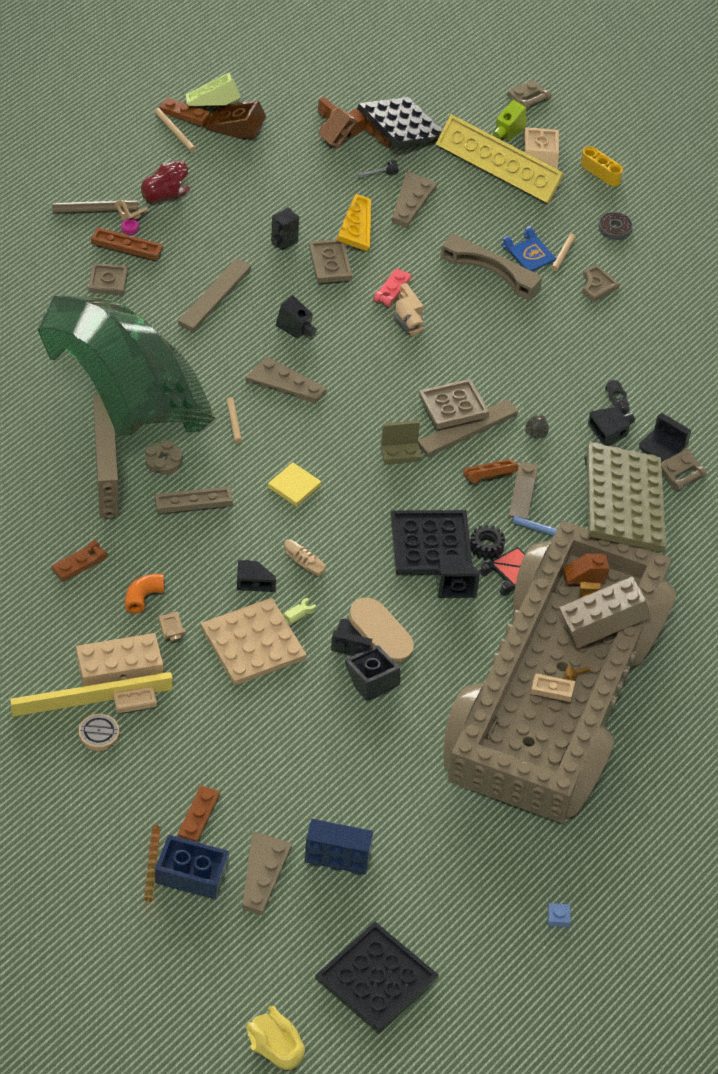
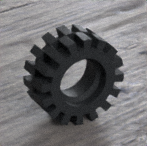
M482 525L478 529L475 528L470 540L472 554L474 556L477 555L478 559L484 557V561L487 558L491 561L493 557L496 559L499 555L501 556L505 544L503 531L500 532L499 528L495 530L493 525L491 528H488V525H485V528ZM489 540L492 541L494 544L485 545L481 543V541Z

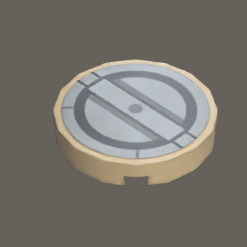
M93 714L86 717L79 726V740L90 750L104 751L109 749L110 746H114L118 741L119 725L109 715Z

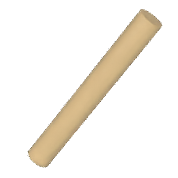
M570 234L551 267L553 271H558L576 238L574 234Z
M230 397L226 401L235 443H241L242 438L234 399Z

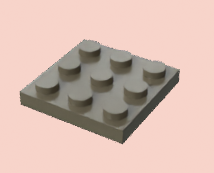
M471 379L419 390V397L437 429L489 417V410Z

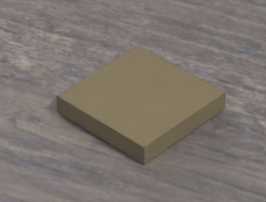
M93 263L88 292L124 295L128 266Z

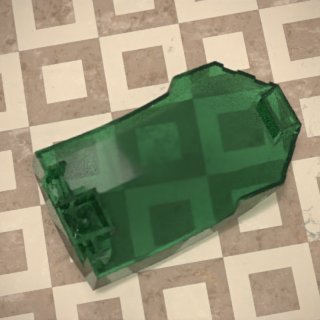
M54 296L51 299V304L47 308L43 321L37 329L49 359L56 360L67 349L78 360L96 386L117 436L132 435L144 424L182 422L186 432H200L216 418L202 385L188 361L178 349L138 314L117 302L95 296Z

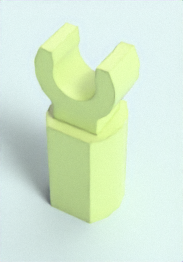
M305 598L302 600L301 605H296L283 613L282 616H284L290 626L305 617L306 614L314 613L316 605L307 606L309 599Z

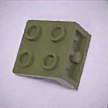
M419 420L383 424L380 449L384 465L421 461L418 445Z

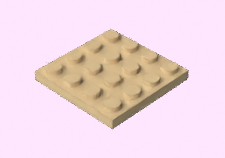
M273 598L201 623L204 635L234 686L306 660L307 654L284 616H282Z

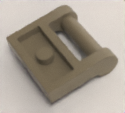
M534 80L515 87L507 93L511 100L526 107V110L540 101L551 99L550 91L543 89Z
M688 448L661 462L662 474L675 491L683 489L684 485L707 475L706 469L700 466ZM690 469L694 471L680 480L676 478Z

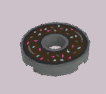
M609 212L601 216L598 227L602 235H607L613 240H620L629 236L632 232L633 223L623 213Z

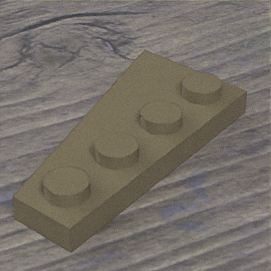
M407 171L392 216V223L408 228L437 188V182Z
M268 356L246 376L247 383L252 384V382L260 384V387L266 389L268 387L278 389L277 392L291 393L296 398L315 404L326 394V387Z
M252 831L243 910L263 916L292 848V843Z

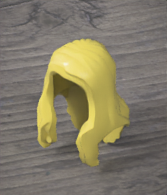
M270 1006L268 1008L269 1014L265 1013L255 1017L246 1026L252 1044L250 1047L253 1052L269 1059L279 1069L292 1070L301 1063L304 1057V1044L290 1020L281 1015L276 1007Z

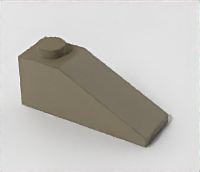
M520 461L509 518L517 516L527 520L537 477V464Z

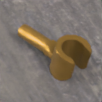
M568 667L564 678L575 681L577 679L576 675L590 672V667L575 670L573 667Z

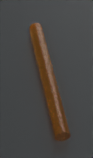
M153 825L151 831L144 900L147 902L153 899L160 826Z

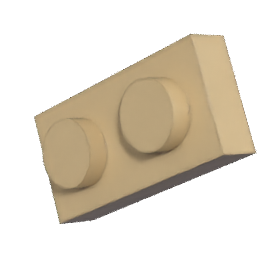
M535 674L531 694L571 702L575 681Z

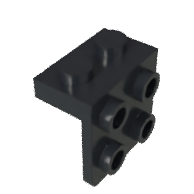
M661 412L657 416L655 428L639 443V449L649 455L660 457L661 462L682 452L688 446L692 430Z
M341 619L337 630H334L332 634L331 651L354 656L372 648L373 639L362 637L350 620Z

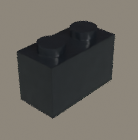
M289 207L272 216L271 241L282 251L298 242L300 217Z

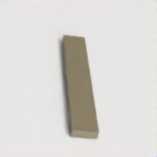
M236 258L178 320V325L194 332L251 270V265Z
M506 399L488 408V418L446 427L419 440V448L429 457L518 415V410Z

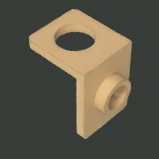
M123 199L114 202L122 220L130 218L135 220L141 217V212L148 209L144 207L130 214Z

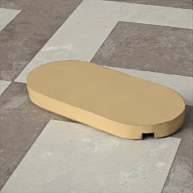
M372 598L356 600L349 611V620L362 637L373 639L372 647L379 645L392 660H395L394 662H402L408 659L413 651L414 643L412 637L379 601Z

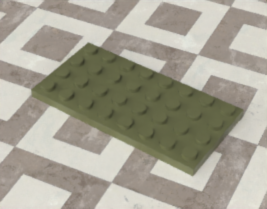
M588 442V536L664 553L666 549L661 458L637 451L624 450L619 447H610L601 443Z

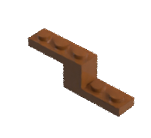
M322 97L318 101V112L328 120L332 110L337 107L325 97ZM357 108L348 112L357 120V123L347 134L348 137L352 138L366 130L387 148L393 145Z

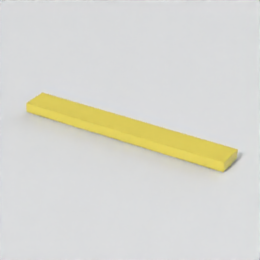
M168 672L10 699L12 717L114 700L113 693L148 687H153L154 693L172 690V674Z

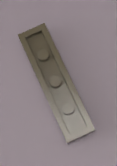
M230 486L155 494L157 514L233 506Z

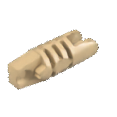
M290 539L285 540V552L294 562L318 577L326 571V565L316 555Z

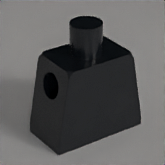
M291 295L281 304L276 321L278 328L295 338H300L305 333L309 337H313L317 332V328L311 324L312 312L296 297Z
M618 407L591 411L588 419L589 427L600 442L606 446H610L627 437L630 424L635 422V417L632 413L624 415Z

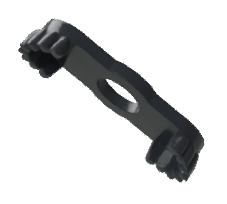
M609 380L605 390H608L610 400L613 402L614 407H618L624 415L628 414L630 407L627 393L623 390L618 380ZM621 393L623 397L617 399L613 396V394Z

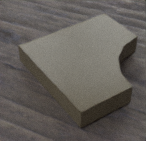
M597 264L583 272L587 285L582 288V293L593 303L619 289L620 284Z

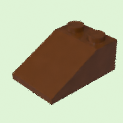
M259 100L219 106L215 108L205 125V129L240 139L253 138L267 116Z

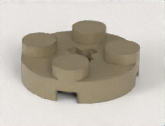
M171 440L157 442L146 448L145 464L150 471L154 473L158 471L163 475L176 472L180 468L182 451ZM165 456V457H167V459H166V460H164L163 458L160 459V457Z

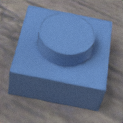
M549 903L548 926L570 927V904Z

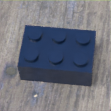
M311 818L306 837L304 862L313 866L320 865L334 870L340 869L354 874L366 875L371 856L374 831Z
M168 835L155 868V883L217 899L229 866V851Z

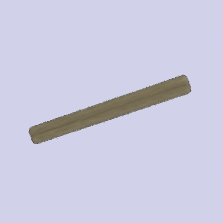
M116 201L52 204L53 213L118 210L114 204ZM124 201L129 211L138 210V201Z

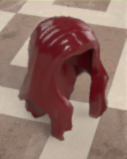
M175 160L174 162L161 164L153 175L148 176L141 184L143 198L150 204H157L164 200L174 201L190 191L188 186L180 188L181 181L188 175L189 168L186 167V163Z

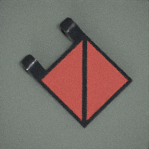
M516 547L490 562L482 563L480 574L485 577L495 570L505 580L501 584L502 589L499 592L506 596L515 589L517 575L525 553L519 547Z

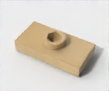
M153 687L113 693L117 714L157 707Z

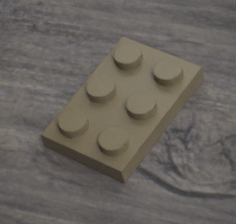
M336 239L309 241V250L317 283L352 280L345 243L336 241Z

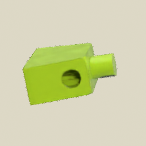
M512 100L497 117V129L493 132V136L498 139L503 137L511 141L519 135L526 127V107Z

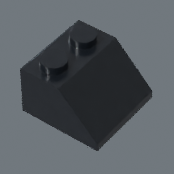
M439 556L436 576L438 598H476L480 570L460 556Z
M379 645L345 659L346 667L356 690L366 700L400 686V667Z

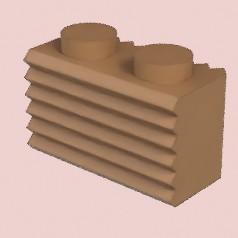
M337 106L330 113V118L327 122L322 124L318 134L329 144L338 148L355 123H357V120L344 109Z

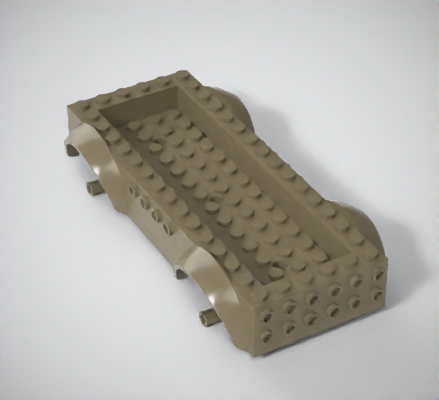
M561 520L552 540L533 544L524 555L517 575L513 603L514 615L512 618L514 622L512 625L509 624L506 629L505 635L507 637L506 639L502 638L499 644V654L495 653L491 663L493 666L485 683L471 684L463 688L451 708L443 749L444 767L448 772L447 781L564 824L566 818L576 815L593 790L610 756L614 744V736L605 726L630 668L643 661L663 628L675 602L677 592L667 581L672 558L645 548L589 537L588 529ZM585 554H606L610 569L605 583L600 584V590L633 576L647 602L651 618L577 648L565 625L559 607L579 599L580 584H566L563 567ZM568 667H573L574 670L590 667V672L576 675L577 679L575 680L571 702L531 694L535 674L565 679L564 674Z

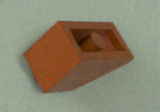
M585 554L564 566L563 572L566 584H580L581 582L604 584L610 568L606 554Z

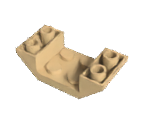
M525 127L523 129L525 153L558 169L559 130Z

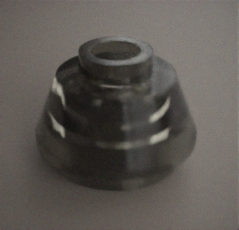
M543 415L531 417L525 425L526 434L537 439L544 438L549 432V425Z

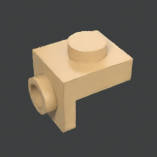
M178 611L158 617L164 640L170 639L173 642L182 639L186 631L185 628H182Z

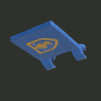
M531 226L526 227V232L523 234L527 240L516 245L513 244L509 236L503 237L504 242L501 243V246L508 250L522 267L530 271L537 270L556 260L554 255L536 236Z

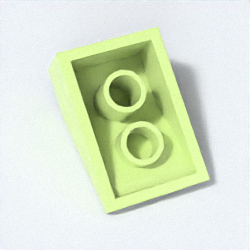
M230 72L186 94L188 106L232 105L241 98L239 89Z

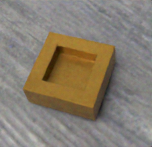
M581 582L579 599L599 591L600 583Z

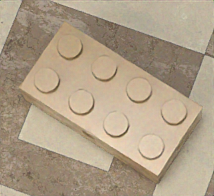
M155 633L76 646V660L82 687L163 673V662Z

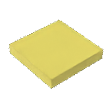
M293 462L268 483L269 489L296 507L321 486L319 479Z

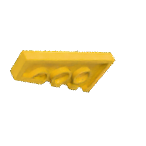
M355 194L336 241L368 251L370 248L371 199Z

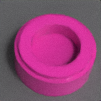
M133 219L124 220L121 224V231L125 235H135L139 231V224Z

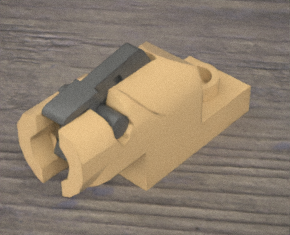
M407 283L402 284L398 294L399 300L396 302L394 319L411 336L421 333L424 329V322L422 321L423 305Z

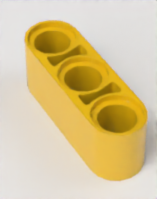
M589 146L583 149L581 166L611 186H618L621 183L623 167L594 147Z

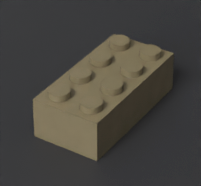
M633 576L559 607L565 625L577 648L651 618L647 602Z

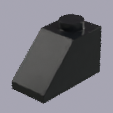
M238 560L237 590L275 592L276 576L258 561Z

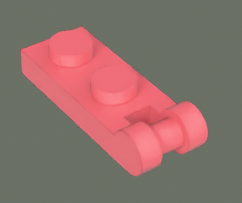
M396 268L381 289L375 293L373 301L377 303L382 302L390 308L398 298L400 285L408 284L411 280V274Z

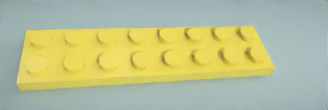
M452 114L436 142V145L546 203H550L565 174Z

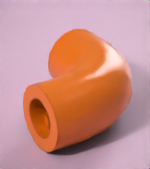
M163 573L144 575L131 583L125 596V609L127 612H142L145 608L144 599L148 594L164 593Z

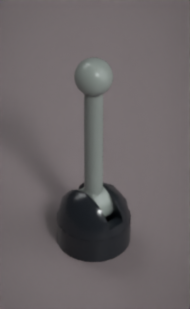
M396 160L388 162L385 168L359 172L358 177L363 178L366 175L387 171L389 174L399 173Z

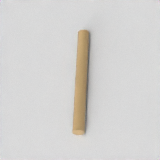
M157 108L155 114L190 152H194L196 147L162 110Z

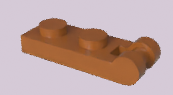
M511 459L467 467L463 471V476L472 483H477L481 478L492 479L496 475H511L512 472L518 471V464Z
M93 540L88 546L53 564L52 571L64 582L107 558L108 553L100 548V544L96 540Z

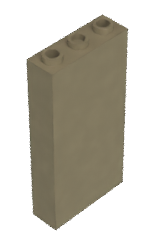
M112 394L93 395L99 518L119 517Z

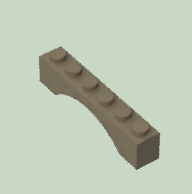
M452 233L442 244L440 258L454 265H474L488 269L507 281L518 296L531 301L541 289L542 276Z

